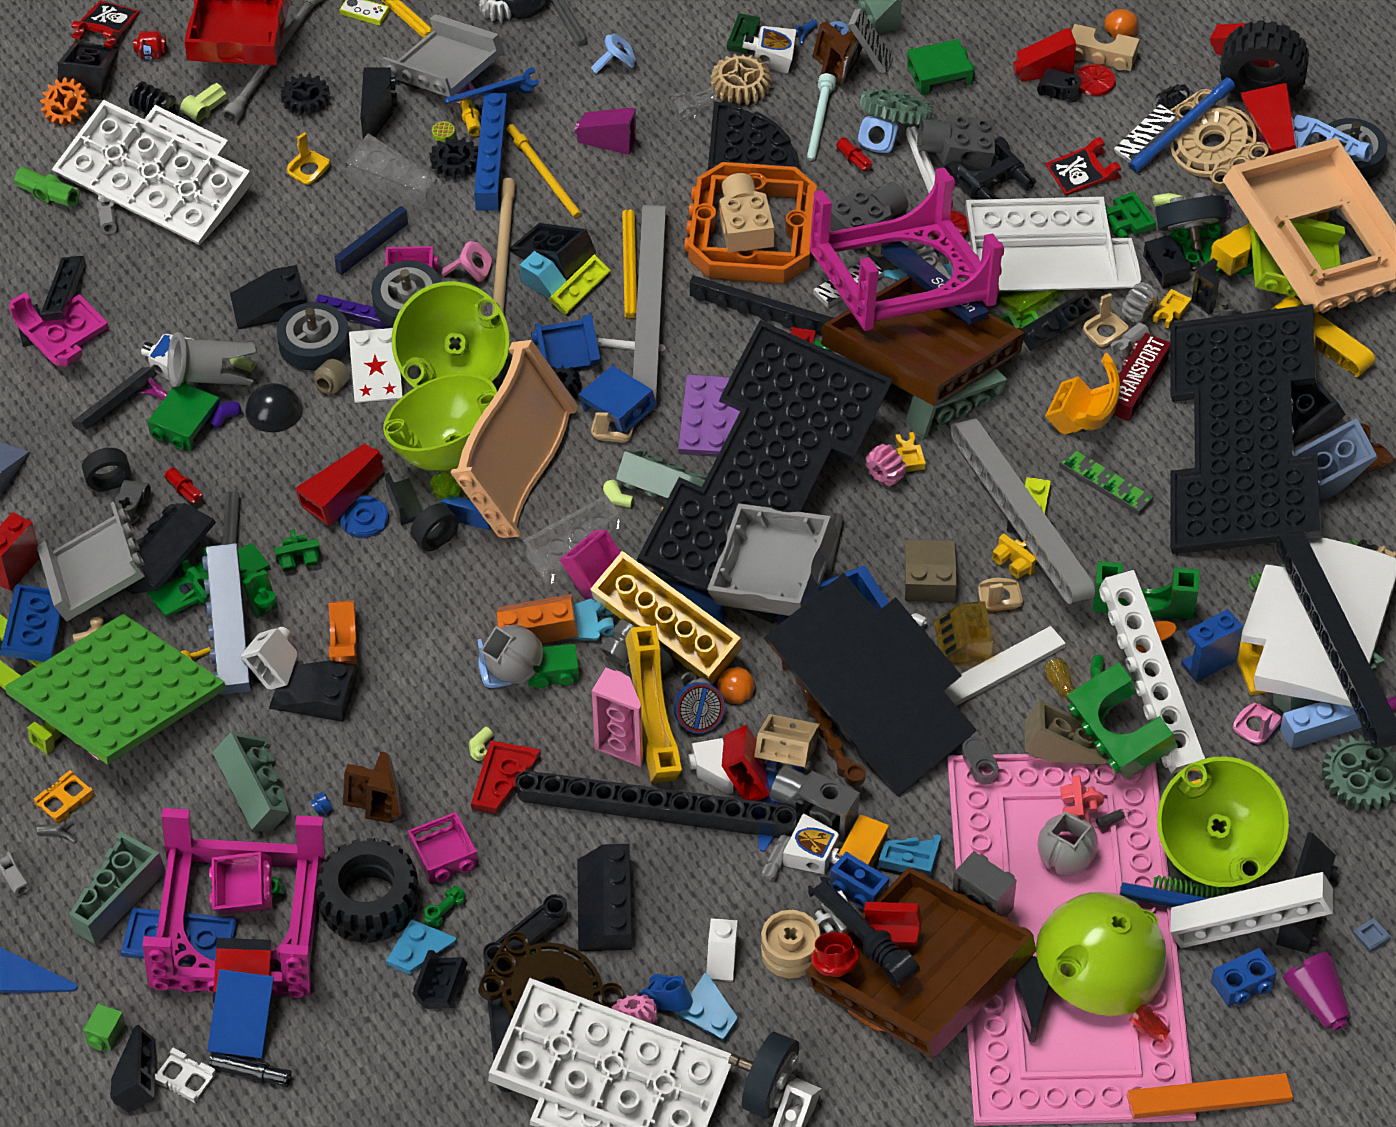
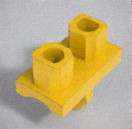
M1003 533L999 537L998 546L992 551V560L998 565H1002L1008 559L1013 563L1009 565V572L1017 579L1026 573L1030 576L1036 572L1034 566L1037 560L1025 542H1021L1018 539L1014 541Z

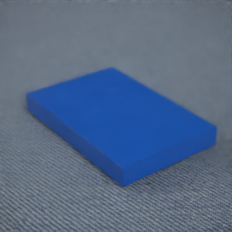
M219 969L207 1051L256 1058L263 1057L274 976Z

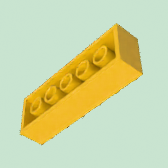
M623 551L590 589L593 598L620 619L631 623L635 627L656 625L659 644L668 651L670 656L699 677L707 679L712 685L743 648L741 637Z

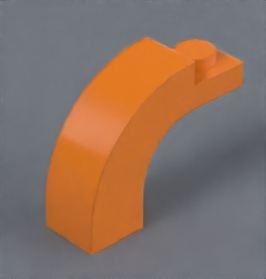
M355 600L331 601L328 603L330 620L329 657H331V661L357 664Z

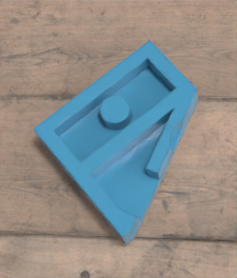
M933 835L932 840L918 841L917 837L885 841L878 867L904 872L910 867L918 872H924L930 878L942 835Z
M411 919L387 958L386 965L411 975L421 968L428 950H434L439 954L448 947L452 948L455 946L457 938Z
M704 973L691 992L692 1005L688 1009L678 1012L677 1016L724 1042L737 1025L738 1017L709 975Z

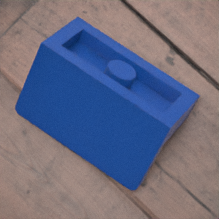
M450 496L449 499L443 498L441 503L446 505L457 516L459 523L487 530L490 529L491 526L471 500Z

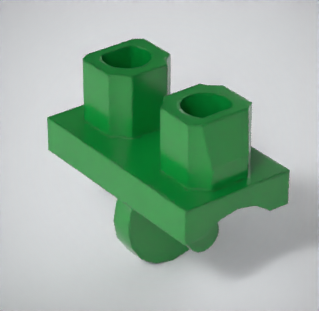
M295 529L290 530L291 537L282 539L283 546L274 548L275 560L279 561L283 572L296 569L295 557L303 556L305 567L318 565V553L320 552L318 539L307 541L306 534L296 536Z
M252 570L242 576L248 601L256 619L261 617L265 611L278 608L276 594L273 592L268 573L265 570L258 573Z

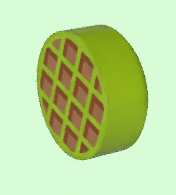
M438 122L432 127V136L436 141L445 142V137L452 140L455 136V128L449 122Z

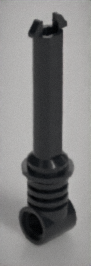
M820 877L821 883L815 888L811 885L808 886L809 896L815 895L863 943V954L865 957L874 960L883 969L885 975L894 986L899 988L920 972V967L914 957L907 950L902 951L892 941V936L888 931L875 930L830 885V878Z

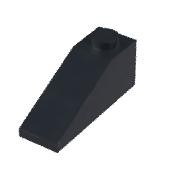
M1032 956L1012 977L1016 979L1015 994L1028 1040L1033 1043L1035 1042L1049 989V982L1044 977L1036 956Z
M139 1024L133 1028L111 1078L110 1098L115 1105L120 1106L127 1113L154 1099L156 1039Z

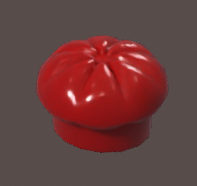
M829 932L815 940V949L811 956V962L814 968L824 976L842 977L856 968L860 953L848 935L840 932Z

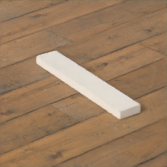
M1049 626L962 673V677L944 692L958 706L1065 648V642Z

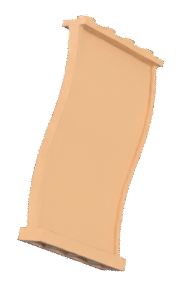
M532 340L511 343L509 351L513 357L507 375L498 392L471 431L462 451L458 468L451 470V475L496 535L501 538L520 537L521 532L517 528V523L523 505L533 486L554 457L565 433L569 415L575 413L578 408L573 397Z

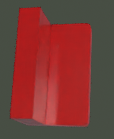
M865 903L864 913L866 921L875 930L888 931L896 945L916 946L918 944L922 926V917L918 903Z

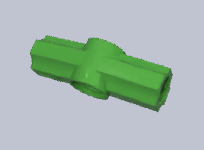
M20 167L16 171L14 184L33 193L37 200L40 198L46 201V204L53 201L72 207L76 206L79 202V189L61 183L55 175L47 174L43 176L27 167Z

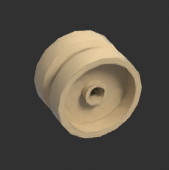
M784 910L771 915L764 923L761 932L762 961L769 971L777 976L788 979L806 975V970L812 965L811 956L815 949V940L820 936L819 926L815 920L806 913L797 910Z

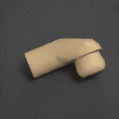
M92 618L90 620L91 627L88 631L73 634L74 643L104 626L103 618Z

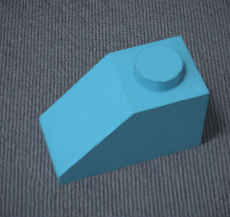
M535 251L519 265L521 283L548 299L566 282L555 264Z

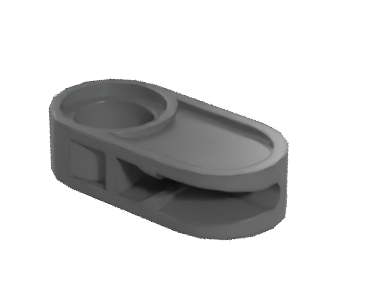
M979 737L966 739L963 743L962 756L974 779L983 785L994 783L998 776L999 767L988 745ZM989 767L993 772L990 775H983L979 772V769Z

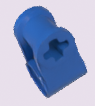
M653 974L649 979V985L638 994L639 996L648 995L649 999H653L657 1010L681 1012L688 1009L693 1003L684 978L678 975Z

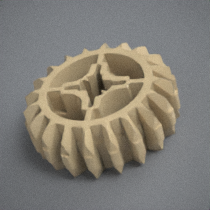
M744 53L742 56L734 54L732 58L726 56L724 61L719 60L718 64L714 66L711 75V88L715 92L716 97H720L722 102L728 100V103L731 104L737 102V105H741V103L745 102L747 107L750 101L757 104L758 99L763 100L765 94L768 95L771 86V73L766 63H762L760 58L754 59L753 55L745 57Z

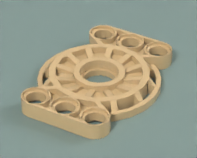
M1202 89L1172 108L1170 111L1176 114L1178 119L1175 123L1183 117L1181 112L1194 108L1202 98L1211 93V90ZM1216 103L1170 143L1172 156L1177 164L1195 176L1211 177L1212 186L1216 190L1228 189L1224 182H1217L1216 178L1221 175L1225 176L1233 165L1270 156L1268 146L1265 143L1257 142V132L1254 123L1248 115L1239 109L1231 106L1216 105ZM1252 130L1253 138L1249 136L1248 131ZM1211 134H1219L1225 139L1221 144L1214 147L1203 145L1204 139ZM1174 143L1178 144L1176 152L1174 150ZM1261 150L1265 152L1261 157L1253 156V153ZM1180 157L1184 159V161L1187 163L1186 165L1180 161Z

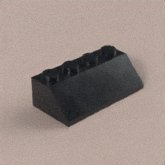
M186 503L168 505L162 511L163 516L147 528L148 533L136 541L140 548L137 552L145 564L142 566L145 577L126 587L128 592L136 594L158 590L215 525L216 521Z
M1308 832L1294 879L1323 872L1328 881L1334 882L1338 871V866H1334L1336 855L1314 833ZM1324 916L1281 925L1276 945L1308 953L1309 946H1315L1319 931L1315 930L1316 923L1322 925Z
M603 844L577 859L578 951L632 950L629 844Z

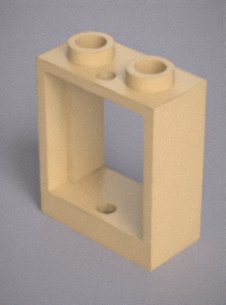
M769 714L758 732L754 757L806 767L816 748L819 724ZM794 723L796 727L792 728L790 724Z

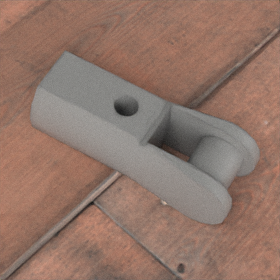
M7 852L6 856L0 859V873L13 893L18 897L31 890V885L10 852Z

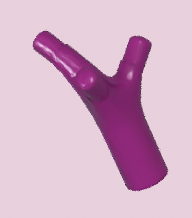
M152 378L148 379L152 389L139 390V394L153 395L161 400H164L168 394L162 388L161 383L156 384Z

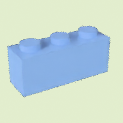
M1318 702L1283 713L1280 730L1289 747L1294 749L1361 728V723L1353 707Z

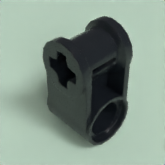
M1046 69L1037 86V92L1041 96L1047 95L1050 98L1066 102H1077L1081 98L1079 88L1082 80L1076 74Z

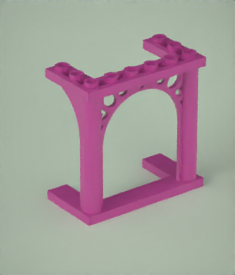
M945 168L936 169L932 190L919 206L906 215L889 221L830 232L831 201L823 190L814 192L809 250L864 331L872 330L875 321L981 300H983L987 307L996 305L997 295L999 294V276L1002 274L1003 244L998 241L993 233L984 235L981 261L979 260L978 255L973 252L968 241H965L959 229L954 226L950 219V212L953 208L952 194L955 189V180ZM931 234H935L938 237V239L931 240L928 238V236ZM892 241L917 242L930 246L944 254L952 264L953 274L948 282L937 289L876 302L879 271L869 257L860 259L857 284L836 252ZM959 278H966V279H968V280H966L965 282H962V281H960V280H958V279H959Z
M163 808L161 818L167 866L157 936H144L143 939L148 988H154L159 991L176 989L184 992L208 991L213 993L215 961L200 954L190 944L184 931V913L191 863H212V857L263 852L272 857V866L297 867L289 930L282 943L273 951L270 962H277L281 965V972L270 971L269 976H274L272 996L289 995L293 998H301L304 995H310V961L318 900L316 877L319 874L321 864L326 861L323 817L296 816L297 844L193 839L189 809ZM178 946L185 947L186 950L179 952ZM193 957L196 959L192 967L178 966L185 958Z

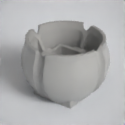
M520 625L495 626L480 651L484 654L485 664L491 674L504 682L513 684L523 683L532 677L535 673L533 667L540 666L543 657V647L540 640L533 632Z
M1064 811L1061 815L1049 819L1039 832L1038 852L1042 862L1048 869L1055 867L1057 874L1075 875L1085 871L1096 857L1098 837L1094 827L1087 820H1080V816ZM1060 832H1071L1080 838L1073 845L1058 835Z

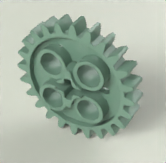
M867 89V91H863L860 99V107H863V110L868 111L869 114H874L875 117H880L884 120L891 119L892 122L899 121L902 124H920L922 118L932 119L934 110L930 102H925V99H919L918 96L911 95L910 93L894 92L892 89Z
M1363 735L1359 736L1358 741L1349 736L1348 743L1340 739L1338 746L1333 744L1331 751L1326 752L1322 764L1321 777L1325 778L1323 785L1330 786L1328 793H1337V802L1345 799V807H1348L1351 803L1355 804V810L1357 811L1360 805H1363L1365 810L1369 812L1371 805L1378 811L1380 810L1381 803L1389 807L1391 800L1396 802V752H1391L1393 746L1374 749L1369 740H1364Z

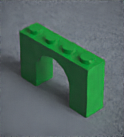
M1098 561L1092 612L1108 613L1109 608L1107 603L1102 601L1099 589L1105 578L1123 573V563ZM1174 567L1172 580L1168 585L1156 589H1141L1151 616L1193 620L1199 592L1200 569ZM1118 598L1121 605L1129 606L1126 599Z
M1118 662L1068 693L1067 697L1070 705L1067 708L1074 719L1078 717L1083 723L1080 725L1088 737L1093 736L1095 738L1094 745L1101 755L1106 754L1109 757L1107 762L1115 774L1120 772L1126 780L1178 746L1174 734L1160 716L1129 734H1115L1103 727L1107 713L1114 706L1137 693L1133 680Z

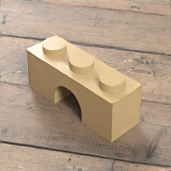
M1074 24L1072 33L1076 41L1075 60L1106 65L1117 70H1132L1138 54V38L1118 34L1115 41L1103 44L1095 39V28Z

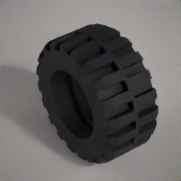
M1258 20L1257 23H1246L1244 27L1236 28L1226 38L1220 63L1221 80L1223 81L1228 77L1235 83L1236 87L1230 93H1234V96L1239 100L1242 99L1241 93L1283 83L1287 84L1290 97L1293 98L1305 85L1309 49L1299 33L1295 30L1291 31L1290 27L1285 24L1278 25L1275 21L1267 23L1264 20ZM1266 59L1279 64V66L1264 68L1256 66L1249 61Z
M367 838V841L361 842L360 839L353 840L350 845L345 843L339 846L336 853L332 851L326 857L327 862L324 861L321 864L319 874L316 877L319 908L323 920L327 921V925L332 931L338 929L339 936L347 939L348 935H351L355 942H361L362 938H368V943L376 942V937L383 936L384 940L391 938V932L394 930L400 933L405 929L404 922L409 923L411 919L413 920V911L417 912L419 906L418 899L420 898L417 871L410 856L406 853L403 854V849L399 846L394 845L392 847L390 842L385 840L376 842L375 838ZM362 878H380L392 885L391 889L383 897L370 902L355 901L344 894L349 885Z

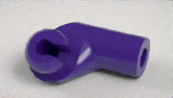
M235 401L219 404L209 424L220 429L225 418L240 415L241 405Z

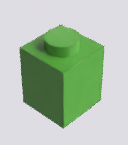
M97 1004L83 1029L86 1042L91 1048L95 1050H102V1048L112 1050L126 1025L123 1012Z

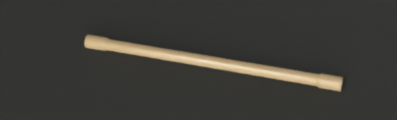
M512 178L503 179L501 186L502 200L493 300L499 304L503 314L512 207L516 184ZM492 305V314H493L495 309H494V306Z

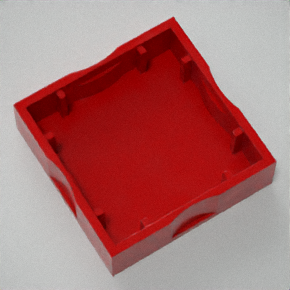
M194 0V10L189 18L184 40L187 61L276 66L290 1Z

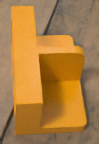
M859 815L839 852V857L841 858L847 851L873 868L883 849L884 842L888 839L889 825L867 816Z

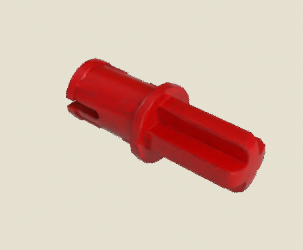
M846 137L840 138L836 143V149L846 156L849 163L853 162L862 171H870L873 163L862 153V149L858 146L855 147Z
M176 467L166 471L164 478L175 487L176 493L183 495L191 504L201 503L203 494L193 485L190 478H185Z

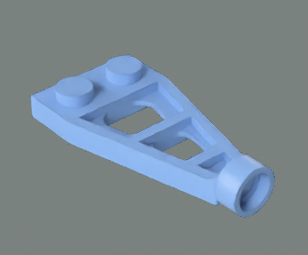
M1301 115L1295 117L1294 125L1298 148L1307 146L1313 135L1318 133L1326 137V140L1338 138L1340 142L1346 143L1347 145L1344 149L1352 161L1361 160L1368 162L1373 154L1372 144L1360 142L1318 119Z

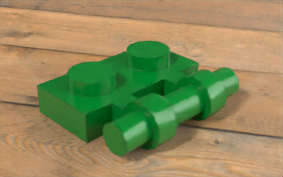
M1135 192L1114 198L1113 207L1109 208L1105 203L1108 223L1111 225V231L1115 236L1129 238L1126 232L1128 230H1131L1136 236L1156 229V221ZM1121 216L1123 221L1119 222L1116 217Z

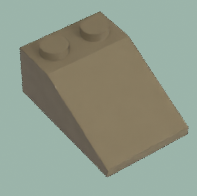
M905 540V601L955 602V541Z
M1039 700L1024 721L1025 751L1034 758H1040L1047 762L1105 765L1108 761V756L1106 754L1101 755L1095 747V738L1093 736L1088 737L1080 725L1083 722L1080 718L1074 719L1071 714Z

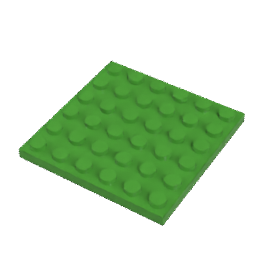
M122 614L7 684L5 688L6 694L109 765L224 691L225 681L125 614Z

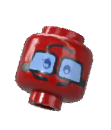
M141 31L138 34V39L133 40L134 52H138L141 59H160L163 54H166V37L162 36L159 31Z

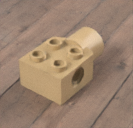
M736 173L728 176L722 183L724 197L720 199V222L727 252L774 247V225L766 194L756 191L753 178L748 174Z

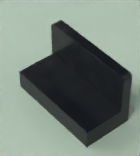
M1214 258L1195 272L1191 300L1194 305L1208 315L1216 307L1220 281L1215 277L1218 261Z
M390 472L385 473L386 490L400 524L405 525L414 522L415 518L423 510L410 479L393 482Z

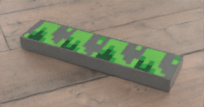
M1075 448L1059 463L1061 469L1138 516L1153 501L1154 496Z

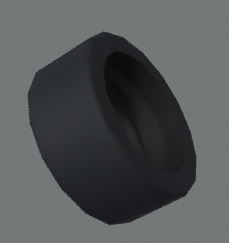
M117 448L98 449L90 453L82 464L87 486L98 492L119 488L122 486L123 481L129 480L131 476L127 455ZM118 466L111 472L96 474L103 467Z
M442 503L433 504L424 509L415 518L410 534L422 549L434 551L454 537L458 530L459 521L457 516L446 505Z

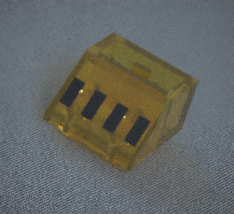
M985 601L960 603L934 620L938 648L951 663L981 661L991 658L993 640Z

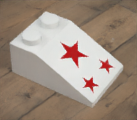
M393 328L349 332L355 403L399 400L403 397L401 373L394 360L392 351Z

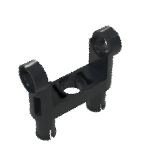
M1002 136L995 138V154L999 157L997 159L1000 162L981 173L972 176L960 163L957 164L956 162H951L944 166L950 176H953L955 183H958L971 197L979 200L999 199L990 190L996 184H1002L1010 179L1018 181L1025 190L1033 188L1036 184V179L1025 170L1024 164L1010 151L1008 142Z

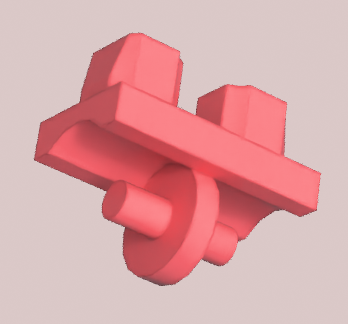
M1080 775L1072 776V784L1060 787L1064 804L1075 802L1074 806L1065 807L1062 809V812L1066 811L1069 814L1078 815L1080 820L1085 819L1090 823L1089 808L1090 812H1097L1098 807L1104 803V795L1096 791L1093 786L1088 787L1087 792L1086 786L1081 784Z

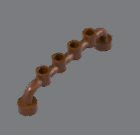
M795 676V681L801 686L807 702V714L815 718L817 724H819L818 735L825 738L827 754L830 757H834L837 762V774L844 777L846 783L852 787L862 785L866 779L865 768L860 764L852 763L851 759L845 757L842 751V741L836 738L832 731V721L825 717L822 707Z

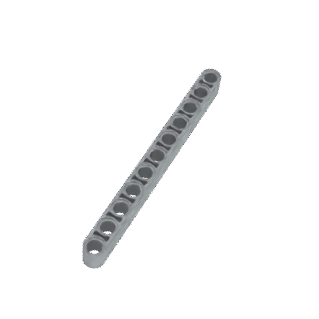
M643 205L633 378L651 388L656 400L666 205Z
M974 418L953 423L951 425V436L954 443L1068 604L1093 598L1095 588L1091 578L980 422Z

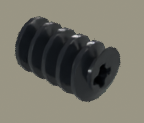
M145 81L139 82L130 94L129 105L137 110H141L143 113L149 114L156 105L178 115L179 105L176 103V97L169 95L166 91L162 92L159 88H154L153 85H147Z

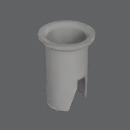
M175 332L171 338L168 350L167 370L169 382L172 387H179L182 382L232 384L251 387L253 380L247 379L244 374L222 368V358L232 359L255 354V344L253 342L185 339L181 332Z

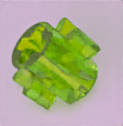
M442 471L438 476L434 474L429 483L433 489L432 494L441 500L443 498L449 499L450 496L457 497L461 489L451 473Z

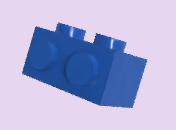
M847 851L830 869V885L837 892L842 891L846 897L854 901L861 909H864L866 902H874L889 887V878Z

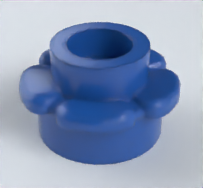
M324 792L318 795L315 793L313 795L314 800L311 801L318 815L323 813L325 816H328L327 813L333 810L329 799Z

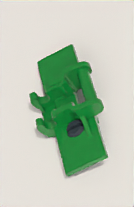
M253 543L238 549L241 585L243 584L242 576L252 570L258 573L270 568L269 563ZM205 548L203 549L204 556H207V551ZM186 557L180 564L183 576L162 585L156 591L148 592V596L165 618L197 603L200 605L208 601L210 594L205 592L204 579H209L208 571L203 569V561L190 567L189 560Z

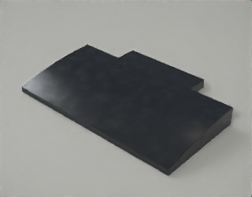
M845 573L831 582L764 637L781 660L897 796L977 731L944 692L962 677L955 666L896 597L877 612Z

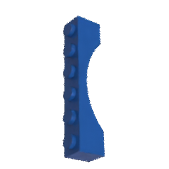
M484 93L474 189L475 210H499L502 148L508 113L507 93Z

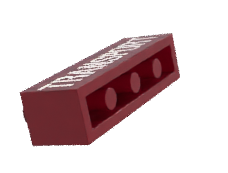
M1145 333L1140 341L1137 340L1135 342L1131 356H1126L1122 364V370L1120 373L1118 372L1120 391L1114 416L1127 421L1131 420L1169 359L1170 342Z

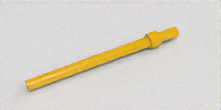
M510 124L507 127V131L514 139L513 142L519 150L522 149L573 218L581 216L580 210L531 148L527 137L521 134L514 124Z

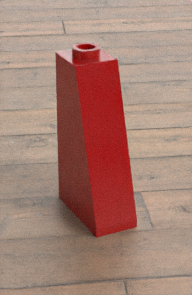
M1286 83L1241 93L1245 110L1263 142L1268 146L1271 155L1298 148L1291 98Z
M364 443L297 486L295 491L300 505L327 526L331 525L384 472L383 457L379 450L373 449Z

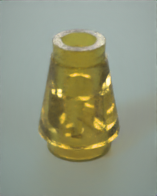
M1062 658L1053 659L1044 665V675L1061 697H1065L1074 690L1068 665L1066 662H1063Z

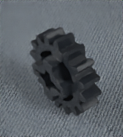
M301 73L297 79L292 76L291 82L285 81V87H281V102L284 103L285 109L290 108L292 114L299 111L300 116H302L303 112L311 115L313 110L318 113L320 112L319 107L325 108L326 102L330 100L329 86L326 85V80L320 81V76L318 75L312 78L311 73L307 77H303Z
M454 136L453 140L445 137V142L438 140L437 146H432V152L430 153L431 168L436 169L437 175L443 173V178H447L449 175H452V179H456V175L465 178L464 173L472 174V168L477 169L478 147L474 146L473 141L466 142V137H463L461 140H458L457 136Z

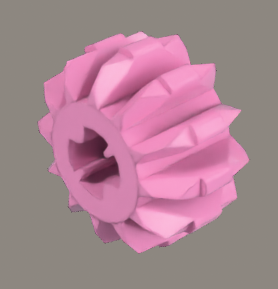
M884 444L876 446L865 457L867 461L865 465L870 470L869 474H872L874 480H878L881 485L890 487L901 480L906 474L905 468L907 465L902 460L903 456L898 454V450H893L890 444L887 446Z
M638 993L634 996L626 995L625 999H618L617 1004L612 1006V1009L653 1025L657 1024V1007L654 1000L649 999L648 995L639 996Z

